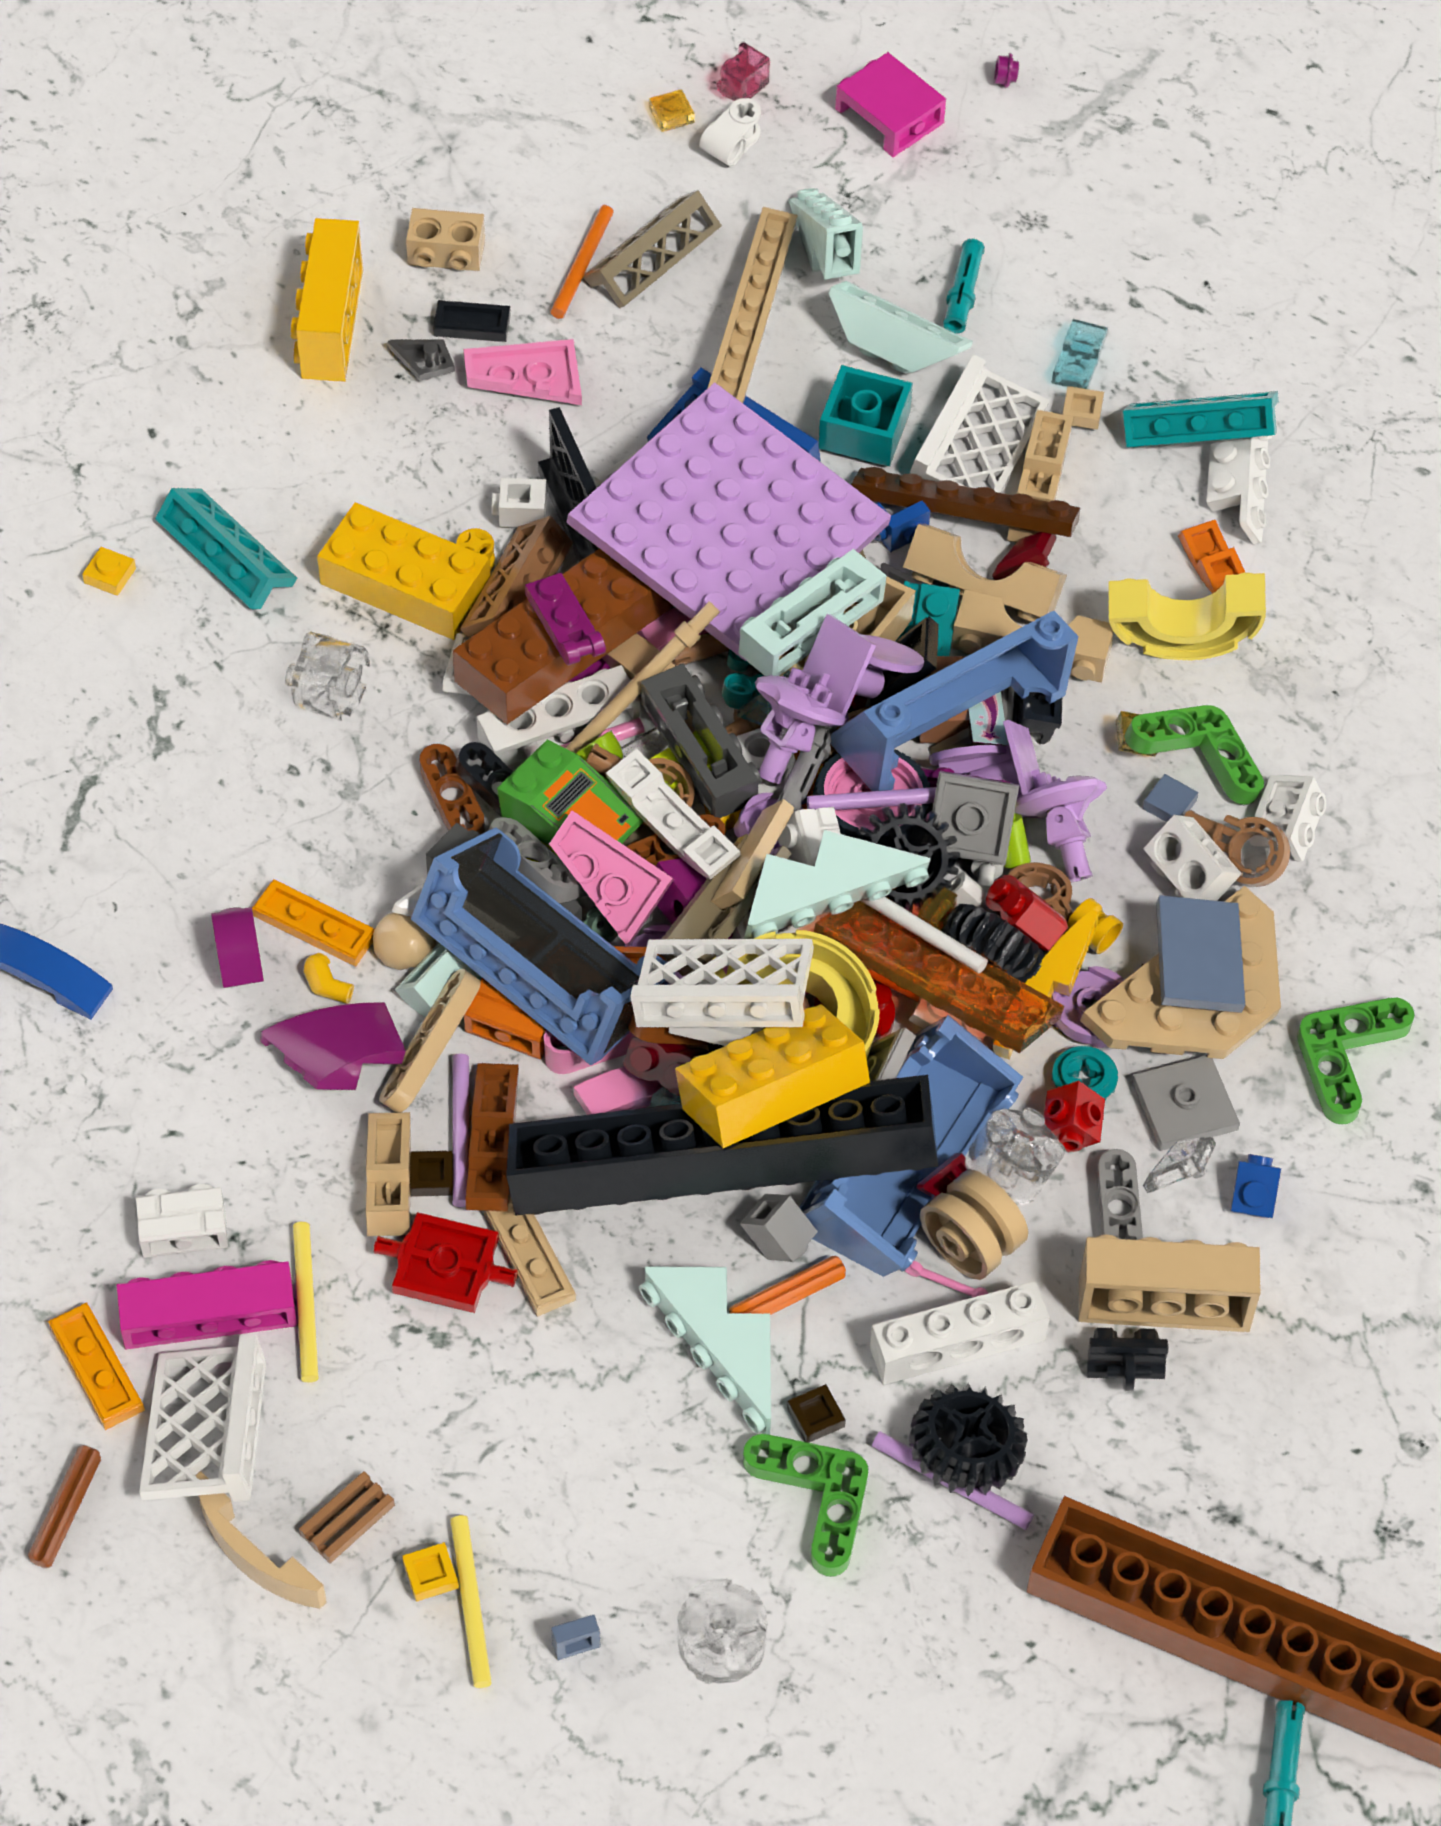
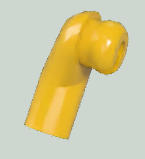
M316 953L309 956L304 963V974L311 991L316 995L348 1004L353 995L354 985L333 978L328 965L331 962L326 955Z

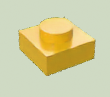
M100 547L83 572V581L87 585L118 596L136 569L135 559Z
M445 1542L402 1555L403 1564L416 1602L459 1589L458 1580Z

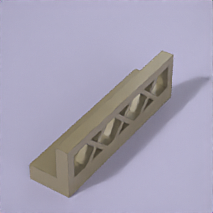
M699 190L679 197L583 275L590 288L603 284L619 308L624 307L722 225ZM696 210L699 211L708 225L701 232L690 230L691 214ZM669 232L681 234L680 249L677 252L666 250V237ZM645 252L656 254L655 270L652 272L641 270L642 254ZM620 272L632 274L631 289L626 294H623L613 279Z
M748 834L739 837L734 843L739 850ZM784 845L772 850L770 855L788 859L792 854ZM732 863L711 880L707 879L662 939H728L753 905L762 869L745 899L722 910L711 900ZM661 954L668 962L677 957L675 954ZM704 954L697 960L705 965L712 961L716 954ZM688 965L678 970L682 976L695 971Z

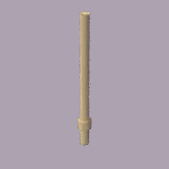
M709 601L688 623L683 621L674 631L676 635L571 741L566 749L577 753L595 741L641 694V681L661 673L687 646L691 648L701 638L698 634L720 611Z

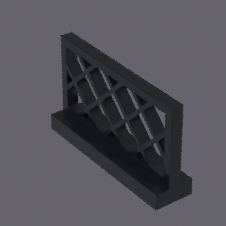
M560 407L549 410L550 458L538 461V472L541 479H546L548 495L567 536L573 542L572 548L578 561L581 562L599 548L566 522L568 514L596 489V485Z

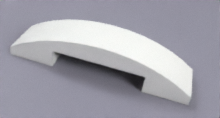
M637 748L606 772L607 778L651 830L681 859L704 877L711 880L741 855L740 850L715 826L710 828L664 782L662 773Z

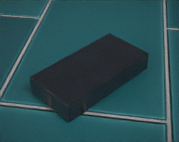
M438 300L433 326L434 336L507 342L511 307L506 305Z

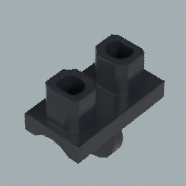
M1096 1328L1093 1338L1089 1339L1086 1368L1087 1378H1120L1123 1380L1124 1391L1134 1390L1135 1379H1165L1166 1358L1169 1349L1168 1339H1160L1157 1330L1152 1328H1140L1134 1332V1338H1118L1117 1332L1113 1328Z

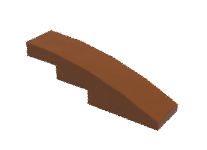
M477 1063L468 1156L469 1171L466 1189V1210L508 1211L510 1196L507 1180L509 1124L516 1122L518 1064Z

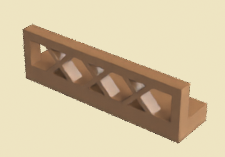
M552 516L517 528L460 628L467 637L477 634L526 600L525 584L557 573L573 542Z

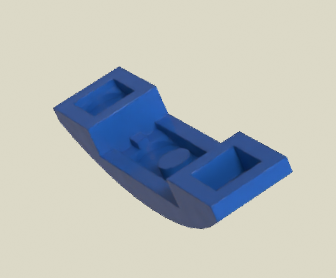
M0 924V969L54 994L57 1004L92 1020L112 992L113 985L94 970L59 948L31 934Z

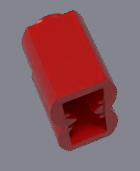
M1004 875L996 880L988 890L986 896L988 908L1003 920H1007L1012 926L1019 928V931L1029 936L1030 940L1036 943L1042 951H1049L1068 928L1067 921L1061 914L1012 875Z

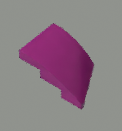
M385 1002L355 1003L318 1009L279 1022L263 1030L260 1041L264 1046L273 1044L284 1054V1063L291 1069L301 1073L304 1080L315 1089L356 1090L363 1063L402 1064L406 1052Z

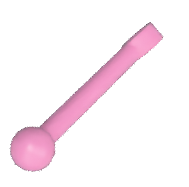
M913 1261L905 1270L911 1276L918 1277L920 1275L969 1295L972 1298L988 1294L985 1288L978 1287L974 1289L925 1269L917 1261Z

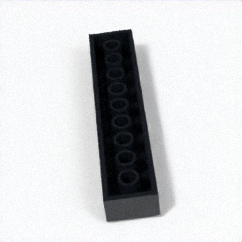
M928 1075L870 1081V1083L726 1148H722L682 1109V1104L509 1124L507 1180L515 1216L526 1214L539 1215L552 1211L581 1210L595 1206L624 1205L629 1202L655 1199L666 1200L672 1197L698 1194L709 1195L715 1192L751 1190L758 1187L794 1185L801 1182L836 1180L844 1177L879 1175L887 1172L916 1171L924 1168L938 1167Z

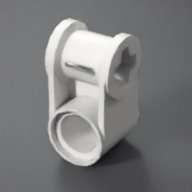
M741 98L734 101L716 121H713L705 129L700 139V148L728 166L735 165L742 155L760 138L761 128L757 123L761 117L760 105L750 98Z

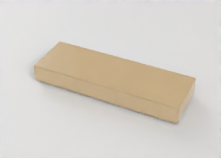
M785 799L765 808L759 815L740 849L741 855L733 861L711 900L721 910L744 900L764 865L766 854L771 853L794 812V807Z
M511 1196L509 1197L508 1211H484L491 1229L499 1232L498 1242L512 1269H518L517 1279L537 1317L576 1301V1293L535 1215L515 1216Z

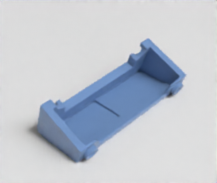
M1053 610L863 711L833 732L830 744L871 791L892 790L895 779L891 770L898 766L899 760L898 755L894 752V748L1010 686L1022 699L1028 697L1029 692L1045 694V699L1049 704L1064 697L1079 636Z
M949 1015L915 1034L916 1037L896 1077L903 1078L919 1075H928L938 1167L955 1153H962L964 1156L967 1154L990 1116L998 1110L1004 1113L1014 1104L1019 1095L1015 1090L1024 1078ZM938 1167L816 1181L799 1206L818 1231L812 1239L883 1277L897 1270L905 1271L918 1254L914 1249L917 1244L914 1235L921 1226L920 1211L933 1199L918 1190L917 1184Z

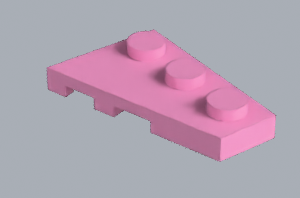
M574 339L463 349L467 387L582 405Z
M574 811L570 812L549 843L626 946H629L674 879Z

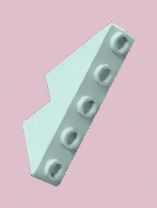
M817 188L797 191L798 197L790 198L789 204L792 213L798 215L796 225L812 272L821 270L824 280L860 274L862 223L827 195L819 193Z
M824 830L815 866L766 854L744 939H754L774 931L777 934L778 930L791 925L794 928L804 927L812 923L818 915L830 911L831 914L845 912L854 905V902L866 898L870 901L881 899L887 896L893 888L904 884L907 887L922 884L929 878L927 868L931 858Z
M645 1267V1282L639 1286L645 1301L651 1307L656 1305L665 1315V1322L673 1335L677 1338L683 1337L691 1346L690 1351L697 1364L704 1370L709 1368L715 1375L718 1388L724 1397L729 1401L735 1400L744 1410L743 1417L748 1426L755 1433L761 1431L763 1434L770 1435V1314L727 1313V1267Z

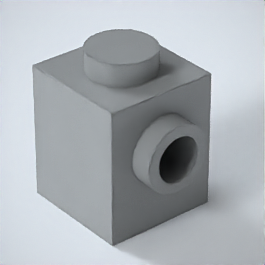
M764 1194L740 1223L768 1260L793 1262L807 1251L808 1243L818 1232L790 1195Z

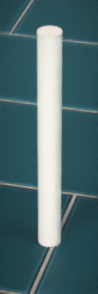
M883 897L875 901H870L868 898L860 900L978 974L985 969L988 963L986 958L888 898Z

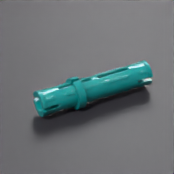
M967 239L963 242L953 288L948 291L946 297L948 308L943 321V327L955 334L965 331L969 310L974 307L976 300L974 288L979 274L982 255L985 251L984 244L977 239Z
M1283 1700L1276 1703L1269 1780L1264 1783L1262 1793L1267 1798L1264 1826H1292L1294 1802L1299 1799L1300 1787L1296 1784L1305 1707L1297 1702L1295 1711H1292L1293 1701Z

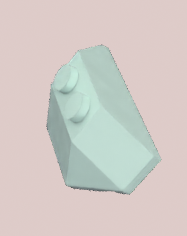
M848 281L841 282L830 288L829 295L848 342L860 347L859 351L866 356L872 358L881 357L891 362V367L897 371L913 373L971 348L973 341L869 293Z

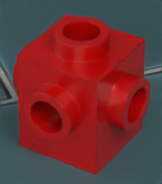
M1079 1080L1048 1090L1046 1093L1042 1135L1068 1153L1080 1151L1084 1147L1100 1143L1105 1099Z

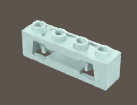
M854 549L841 558H834L820 573L803 580L798 588L787 596L777 598L770 608L757 617L749 618L740 629L738 654L764 676H780L810 654L827 614H831L849 626L882 603L887 575ZM853 603H859L844 614V610L850 607ZM794 646L795 650L779 660V656Z

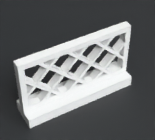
M973 354L916 456L909 474H917L922 479L938 482L950 480L958 483L960 486L974 488L973 482L987 480L992 489L1001 493L1029 442L1037 410L1045 411L1050 400L985 369L986 360ZM984 383L999 389L1002 397L987 400L982 390ZM1025 402L1037 408L1034 414L1020 416L1015 403ZM1006 406L1011 418L996 421L991 408ZM983 411L988 423L972 426L967 414ZM1016 427L1021 439L1006 443L1001 430ZM992 432L997 445L982 448L977 435ZM968 437L973 450L958 453L953 440ZM1002 453L1007 466L991 469L986 456ZM978 458L983 471L967 474L962 461ZM954 463L959 476L948 478L936 471L939 466Z
M649 939L638 985H633L630 995L636 1027H803L805 1017L803 1002L814 949L813 940ZM657 954H675L677 956L664 965L656 960ZM704 954H716L718 956L705 965L697 960ZM745 954H757L759 956L746 965L738 960V958ZM786 954H801L800 957L787 965L779 959ZM769 964L777 970L764 979L756 974V972ZM686 965L695 970L681 979L673 974ZM727 965L736 970L722 979L715 974V972ZM662 979H665V980H666L668 983H670L671 985H654V984H656L657 982L661 981ZM703 979H706V980H707L708 982H710L712 985H695V984H697L698 982L702 981ZM744 979H747L748 981H750V982L752 983V984L736 985V984H738L739 982L743 981ZM785 979H789L794 984L779 983L784 981Z
M257 1335L239 1336L238 1346L160 1353L158 1355L139 1490L142 1500L230 1493L233 1502L250 1501L266 1360ZM232 1362V1368L218 1379L208 1372L218 1363ZM188 1366L192 1369L176 1383L168 1377L169 1368ZM202 1377L210 1386L194 1398L185 1390ZM221 1392L228 1398V1402L215 1413H212L204 1405ZM176 1397H180L187 1404L170 1417L163 1411L164 1407ZM196 1412L206 1418L204 1422L191 1432H188L181 1426L183 1422ZM217 1427L224 1435L219 1441L208 1448L199 1440ZM174 1431L183 1439L165 1452L159 1447V1442ZM193 1446L202 1455L185 1468L176 1459ZM211 1462L219 1467L218 1478L199 1480L195 1476ZM168 1466L178 1473L168 1483L153 1484L154 1477Z

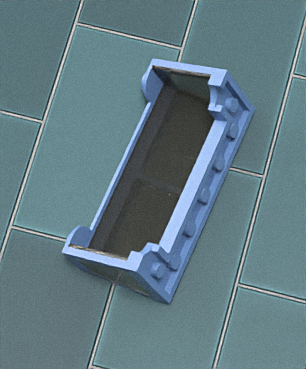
M497 827L435 857L411 917L414 923L589 1065H593L601 1060L630 1033L628 1024L634 1013L630 995L633 985H638L645 956L641 957L637 964L633 963L518 871L521 862L520 851L515 842ZM659 956L656 957V960L662 965L667 963ZM662 979L661 981L657 982V983L654 984V985H671V984L668 983L665 979Z

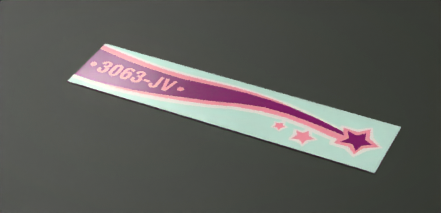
M1001 692L969 708L973 742L1008 745L1003 724L1005 718Z

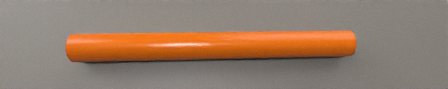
M608 205L600 207L551 309V314L555 318H564L614 211Z

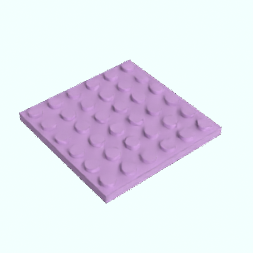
M713 383L568 514L566 523L690 619L710 601L720 613L704 629L745 660L738 654L740 629L749 618L757 617L770 608L777 598L787 596L797 589L803 580L820 573L834 558H841L852 549L858 553L862 551L889 525L891 515L718 384Z

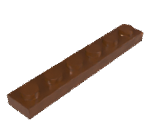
M879 467L860 468L851 483L855 489L871 501L907 508L923 501L931 510L930 512L1066 537L1072 536L1080 516L1081 507L1070 506L1067 502L1061 500L1048 502L1033 499L1027 494L1009 495L998 493L989 487L971 488L960 486L958 483L950 480L938 482L922 479L917 474H893Z

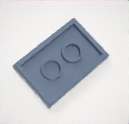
M1159 895L1156 902L1161 1005L1242 1013L1245 1007L1239 903Z

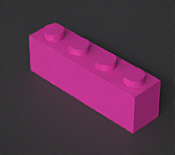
M267 1260L250 1267L236 1268L233 1266H223L212 1272L197 1274L179 1272L168 1278L153 1280L135 1278L128 1283L117 1284L120 1329L125 1350L297 1326L289 1261Z

